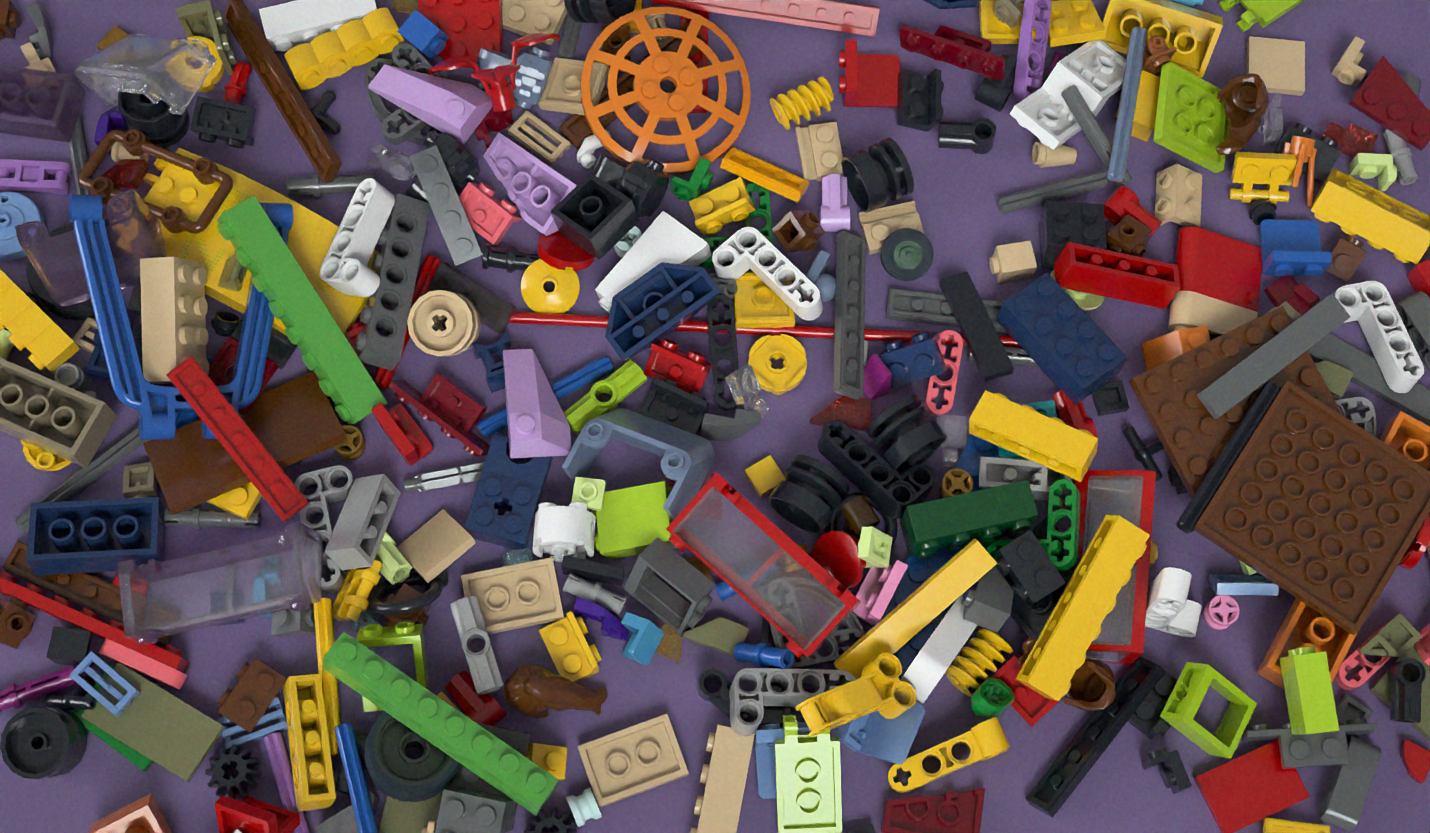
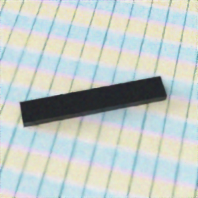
M1140 656L1127 668L1115 684L1116 696L1112 704L1104 710H1095L1026 797L1029 805L1052 818L1055 816L1166 673L1162 666Z

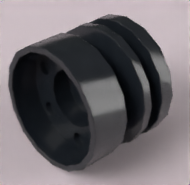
M564 0L569 16L579 23H613L618 18L633 12L636 0Z
M890 137L880 141L879 144L870 145L868 153L862 149L842 158V172L844 177H847V187L856 204L865 213L886 205L887 197L895 201L900 199V196L913 193L914 180L911 168L899 145Z
M799 454L793 458L791 467L785 471V477L788 481L778 482L768 498V503L780 516L793 525L810 533L822 534L833 518V512L830 507L837 508L841 505V498L846 497L849 492V485L839 473L828 465L812 457Z

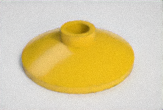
M542 259L533 262L525 270L521 280L522 297L528 307L536 313L563 314L575 304L580 291L579 278L576 271H573V267H566L565 270H560L548 265ZM547 281H552L555 284L554 291H545L544 284Z

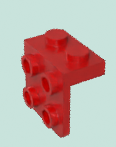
M846 40L844 51L839 50L838 67L843 68V76H839V93H843V107H898L899 57L888 54H857V40Z

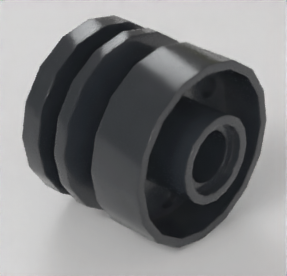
M146 71L130 77L121 86L118 93V106L129 130H140L151 143L163 148H168L178 143L186 135L190 126L189 113L174 79L165 73Z
M916 394L888 406L868 425L865 431L870 438H876L874 444L877 448L891 444V447L884 454V459L898 473L910 469L915 464L926 461L947 439V435L937 421L931 420L921 424L928 415L929 410L927 407H920L922 400Z

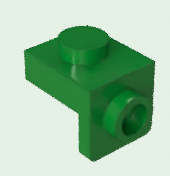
M700 157L689 181L673 176L671 179V192L683 201L693 200L701 196L703 189H709L714 174L711 173V161Z

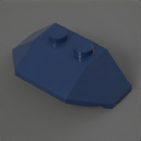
M661 262L613 296L605 338L624 362L648 349L652 342L661 340L692 318L720 294L721 291L704 267Z

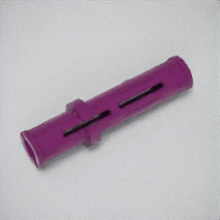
M73 664L70 667L19 685L16 683L8 685V689L0 691V711L12 707L16 709L21 708L25 702L78 684L69 676L77 666Z

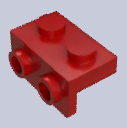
M662 338V341L652 342L650 346L652 352L643 373L660 380L664 378L669 379L685 392L694 391L701 394L712 367V363L705 360L706 356L693 350H689V353L678 348V343L667 338Z

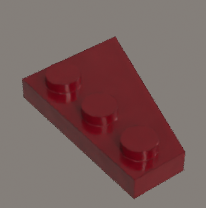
M1382 56L1351 99L1349 105L1422 151L1430 141V111L1387 59Z
M985 788L957 793V791L948 792L945 795L925 797L924 795L887 800L884 808L881 833H980Z

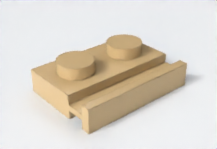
M837 122L808 125L805 128L797 126L795 134L803 179L807 181H822V177L829 174H840L844 177L841 165L843 155Z
M915 201L878 208L868 213L860 212L858 214L861 231L866 240L868 255L880 253L884 240L896 230L911 228L924 234L919 214L915 208Z

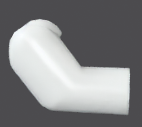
M594 134L584 139L576 154L578 163H581L584 168H590L595 164L596 157L593 153L597 148L603 146Z

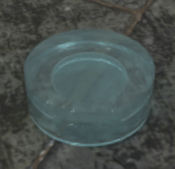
M531 548L512 550L502 554L504 566L534 560Z

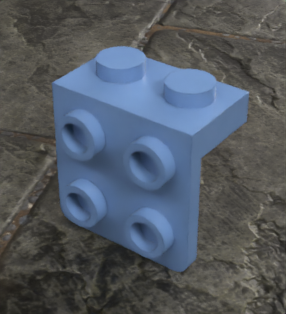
M915 703L914 706L896 719H887L877 710L838 726L834 737H839L840 742L853 752L895 764H903L926 710L921 704Z
M806 722L797 723L798 734L811 732ZM765 724L761 726V730H756L754 735L758 795L761 799H776L774 740L784 739V731L780 729V724Z

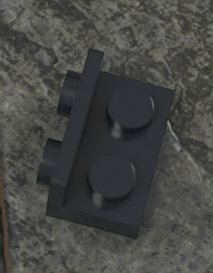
M905 69L898 73L897 125L928 132L942 120L944 109L941 106V94L944 83L941 81V70L935 69L929 75Z
M197 96L190 130L199 135L198 139L204 142L216 143V139L227 141V146L243 149L244 145L253 146L254 140L250 136L256 109L250 106Z
M1165 671L1166 673L1128 720L1131 725L1149 739L1157 734L1163 736L1171 727L1168 722L1160 717L1177 682V679L1167 671Z

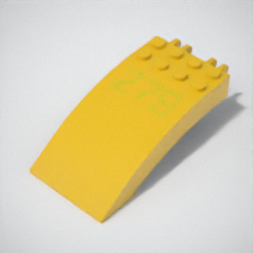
M178 148L176 153L195 161L203 158L182 148ZM157 158L153 165L162 173L159 177L150 173L145 175L144 181L151 185L152 188L144 198V201L163 209L169 206L179 207L189 220L196 222L221 184L214 182L209 185H203L196 179L193 172ZM217 163L215 164L220 171L231 176L233 187L203 232L193 234L183 230L179 233H171L163 226L161 220L128 206H124L121 211L130 219L129 222L125 224L115 220L111 225L114 230L121 233L115 243L129 259L140 263V259L173 256L203 262L207 273L205 294L244 314L252 274L247 269L242 288L239 292L218 286L225 262L229 257L235 255L236 249L230 240L224 239L221 235L217 219L224 211L254 195L259 203L291 204L293 208V224L291 230H289L287 247L343 334L347 333L346 330L353 325L370 296L360 297L342 294L319 276L322 263L339 227L284 195ZM375 249L373 250V253L367 264V267L370 269L372 267V262L375 254L379 253ZM274 316L272 327L286 335L285 325L280 318L277 319Z

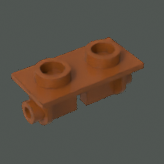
M1152 36L1145 47L1142 70L1156 76L1160 75L1162 65L1171 62L1170 59L1177 48L1168 49L1165 40L1161 36Z

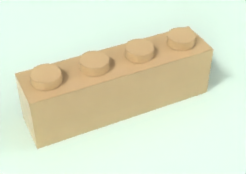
M717 725L716 733H709L706 751L712 752L710 765L703 764L700 783H705L706 787L704 796L697 795L694 810L695 815H700L698 828L691 827L690 833L737 832L755 733L750 736H741L735 733L732 727Z

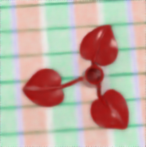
M533 33L511 41L510 44L513 46L511 64L497 66L494 69L480 70L475 62L478 60V56L469 55L449 58L431 67L428 73L432 75L436 71H448L464 66L471 67L475 70V72L471 73V77L479 79L483 84L486 95H490L493 111L511 110L516 108L513 90H516V71L521 69L520 65H517L518 51L525 46L534 45L550 38L561 41V38L556 33ZM510 75V82L508 83L506 77Z

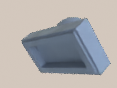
M823 250L818 252L806 277L818 288L821 301L827 302L835 297L836 279L831 274L825 273L829 266L831 254Z

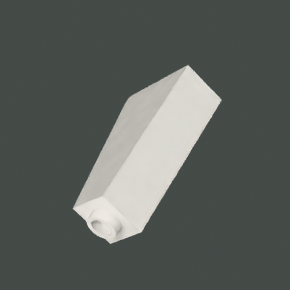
M662 211L595 289L600 299L598 303L610 313L613 296L661 262L698 266L712 255L708 243L668 213Z

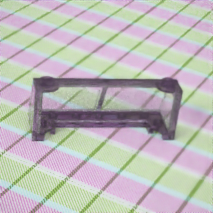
M296 522L285 525L286 533L283 531L275 532V537L159 562L155 559L148 560V564H143L139 567L135 565V560L133 559L117 563L125 637L137 641L139 645H148L158 642L157 638L290 608L291 611L309 609L310 604L321 602L323 552L321 535L303 523Z

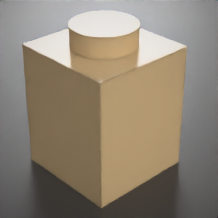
M1031 240L996 246L993 256L989 258L991 273L996 274L998 284L1033 278L1037 264Z

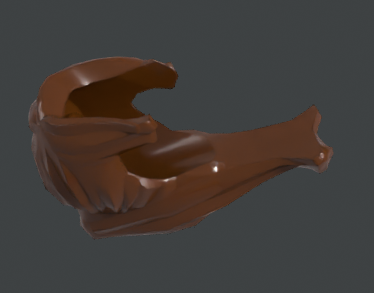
M1248 73L1234 76L1217 93V99L1220 103L1223 102L1225 114L1227 115L1226 119L1228 120L1226 138L1223 143L1216 146V151L1219 155H1229L1241 150L1252 139L1259 128L1261 116L1265 114L1270 102L1266 85L1258 74Z
M1034 637L1027 638L1022 646L1024 653L1019 658V663L1026 661L1036 642ZM1086 658L1083 665L1075 671L1070 680L1071 687L1067 692L1069 697L1065 695L1061 699L1065 704L1085 711L1104 710L1112 704L1116 696L1115 681L1111 668L1099 659Z
M523 664L505 680L503 687L504 697L509 705L523 715L535 718L547 717L549 713L541 711L549 708L556 711L570 709L593 711L600 715L601 704L608 697L604 686L596 689L580 686L558 674H552L549 669L542 668L539 664Z

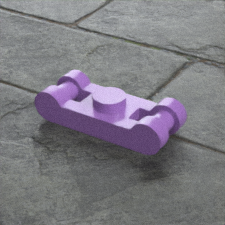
M0 159V192L26 191L47 192L61 196L67 195L69 191L67 178L71 176L72 166L65 162ZM15 172L14 178H9L10 174ZM48 174H55V180H48Z

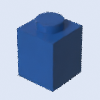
M416 9L397 31L430 59H433L435 55L443 51L446 41L449 39L443 31Z

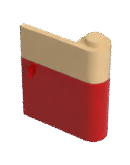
M1199 227L1181 228L1178 231L1175 265H1178L1181 288L1171 300L1168 329L1173 332L1178 329L1207 326L1209 333L1221 336L1257 319L1262 269L1261 247Z

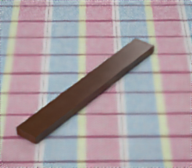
M229 0L223 14V19L324 183H332L341 167L342 161L243 0Z

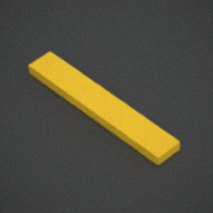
M976 538L973 539L837 658L833 664L838 670L850 672L855 679L861 678L862 670L866 665L882 653L894 654L992 569L997 562Z

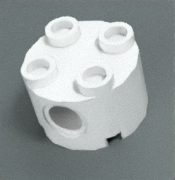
M549 502L539 504V509L535 513L533 553L540 558H543V553L550 554V557H553L555 562H562L564 556L586 560L587 554L591 558L594 555L596 516L592 512L587 511V504L581 502H573L569 506H557Z

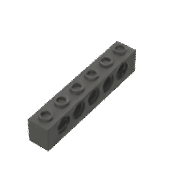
M399 193L395 195L394 206L377 241V244L381 245L380 251L375 254L371 269L375 270V273L379 275L380 284L377 290L370 295L369 305L364 306L361 322L365 323L363 332H359L355 344V349H359L358 358L361 362L391 371L401 359L408 324L407 320L410 313L430 210L429 203ZM398 226L404 228L406 232L400 230ZM392 251L397 252L401 257H397ZM387 277L393 278L396 283H392ZM382 303L388 304L391 310L385 308ZM376 329L384 331L386 336L380 335Z

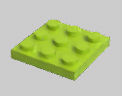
M1172 62L1163 64L1153 142L1214 173L1223 171L1226 155H1219L1216 151V146L1223 143L1227 135L1228 120L1226 119L1227 115L1225 114L1223 102L1220 103L1217 99V93L1222 89Z

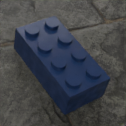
M1047 272L1002 303L996 321L1059 389L1066 394L1074 405H1077L1120 373L1127 356Z
M159 497L31 503L26 561L35 575L163 569L165 510Z

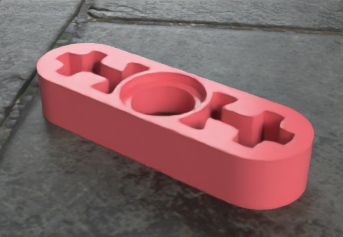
M953 330L943 331L940 334V339L937 341L942 357L945 355L946 346L941 345V342L951 338L952 344L957 345V347L952 348L949 359H944L945 365L952 371V378L948 381H941L934 375L929 377L925 407H927L931 415L936 417L946 415L952 408L963 339L959 333ZM933 384L940 388L950 387V391L945 389L942 396V401L947 402V405H943L939 410L936 409V404L931 402V399H936L939 388H933Z
M1388 622L1381 625L1343 660L1334 678L1339 687L1345 690H1353L1361 686L1391 658L1379 656L1377 663H1371L1366 660L1364 655L1358 652ZM1359 664L1362 669L1354 674V679L1348 681L1345 678L1347 671Z
M105 639L98 652L100 655L116 663L119 662L134 671L177 690L181 689L187 678L186 674L109 639Z

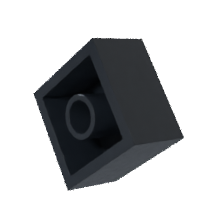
M590 173L550 211L559 232L598 260L640 221L632 200L593 173Z
M1045 200L1039 222L1041 267L1054 268L1055 261L1068 242L1107 250L1104 204Z

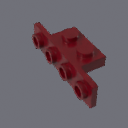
M902 25L899 29L900 46L910 52H916L931 57L934 60L943 61L961 69H967L1000 81L1005 76V59L989 53L991 51V41L942 25L939 26L934 35L906 25Z
M442 372L436 373L424 394H421L404 380L390 382L389 387L395 391L394 395L396 398L406 404L411 403L419 409L417 413L428 421H435L440 425V430L446 436L452 439L457 438L464 443V449L476 457L488 454L490 445L472 432L488 407Z

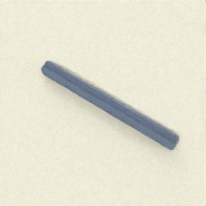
M1138 26L1133 28L1130 36L1107 175L1108 180L1122 182L1125 176L1148 33L1146 28Z

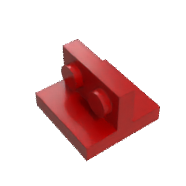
M222 795L214 803L220 833H234L236 829L242 833H292L300 825L298 813L251 797L238 801Z

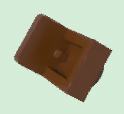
M1350 235L1346 239L1339 237L1337 244L1331 252L1332 263L1326 271L1349 282L1367 254V251L1362 249L1364 243Z

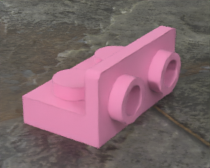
M896 560L893 566L870 568L856 594L861 604L853 611L855 615L871 625H876L881 620L908 565Z

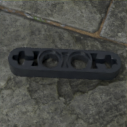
M717 295L708 303L707 307L715 404L718 408L730 411L739 405L741 399L735 313L732 300L725 295ZM717 303H723L725 308H729V310L724 311V323L730 321L731 325H712V323H719L718 312L712 311V309L717 308ZM719 331H727L731 335V342L728 345L720 346L714 340L715 334ZM725 359L733 363L734 370L730 374L722 375L717 371L716 366L721 360ZM735 379L736 383L730 382L729 387L730 393L736 394V397L731 399V403L726 404L724 399H719V395L724 394V383L718 385L717 380L727 382Z

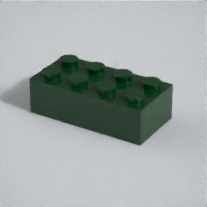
M1024 480L907 506L900 525L909 558L918 556L919 559H927L937 555L936 552L948 549L949 553L961 551L975 538L982 546L993 543L999 537L1007 536L1008 539H1016L1029 530L1038 517V512L1029 481Z

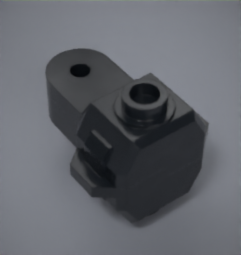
M433 131L422 143L426 149L438 145L454 184L459 185L463 182L468 184L480 173L476 169L478 160L448 133L437 134ZM417 177L404 194L429 203Z
M601 153L592 172L630 198L639 218L653 215L659 207L669 184V175L663 171L664 165L651 158L648 159L647 163L634 161L628 166L613 157Z

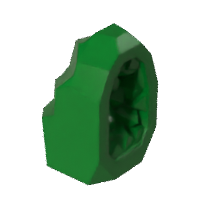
M989 678L972 694L971 707L977 716L998 718L1010 707L1016 698L1012 689L1001 679Z

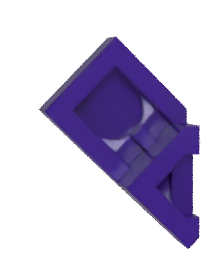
M119 106L101 114L94 137V142L97 146L108 132L117 128H128ZM112 147L107 154H111Z
M576 598L573 608L575 616L601 622V635L627 642L629 631L613 614L593 602Z

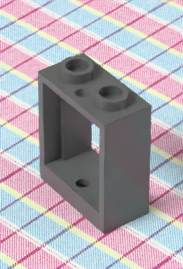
M657 537L638 556L624 589L681 635L688 627L693 629L701 622L704 617L703 612L713 600L710 594L716 584ZM654 572L657 573L660 577H662L671 586H673L682 595H684L688 600H690L692 604H689L685 599H683L674 590L667 586L663 581L654 575Z

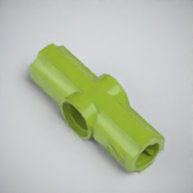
M630 359L608 378L596 382L588 394L564 412L570 430L579 436L583 426L588 421L616 409L621 401L647 382V377L636 362ZM602 393L612 396L607 402L597 400V397Z

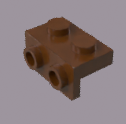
M256 658L251 664L246 662L236 676L240 681L233 691L228 688L217 703L221 706L218 711L219 714L249 733H252L287 681L286 677Z

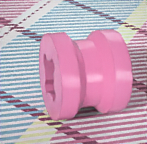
M1218 595L1205 605L1202 616L1209 627L1215 630H1222L1237 620L1240 609L1234 598L1228 595Z

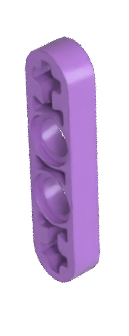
M1050 0L1024 1L1013 87L1014 97L1018 102H1021L1042 87L1051 16ZM1033 27H1034L1035 30H1036V40H1035V41L1033 40V37H1032V29H1033ZM1030 55L1033 60L1032 69H1030L1028 64V59Z

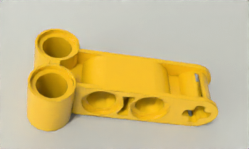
M882 653L863 668L861 678L818 694L798 704L795 709L796 711H801L811 731L808 734L809 737L817 736L877 710L887 719H896L914 706L917 701L915 689L909 683L900 681L898 678L902 672L899 659L891 653Z
M997 717L991 718L972 727L966 733L907 758L903 764H894L888 772L889 785L896 792H910L977 761H984L1009 750L1010 744ZM959 743L966 745L970 751L969 757L962 761L955 759L951 752L954 745ZM929 756L936 757L941 764L939 771L933 774L926 772L922 766L923 760ZM902 769L903 773L911 774V777L908 778L907 786H903L901 782L895 783L893 781L897 777L896 771Z

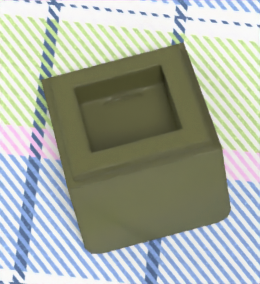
M235 255L226 260L218 286L239 292L248 268L247 266H242Z

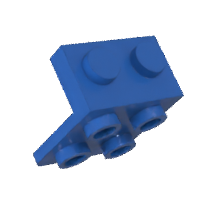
M1265 219L1260 223L1263 275L1315 277L1321 276L1331 265V252L1321 251L1319 226L1316 221Z

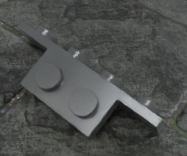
M1365 718L1346 720L1347 725H1339V731L1313 734H1292L1290 723L1282 724V729L1271 730L1269 725L1262 724L1250 726V731L1242 735L1243 742L1278 739L1282 769L1340 766L1350 764L1346 735L1371 734L1378 728L1377 723H1366Z

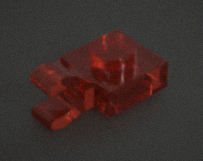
M1330 123L1328 130L1325 129L1322 137L1325 136L1341 145V153L1352 158L1357 153H1372L1378 137L1377 134L1354 124L1345 129L1336 123Z

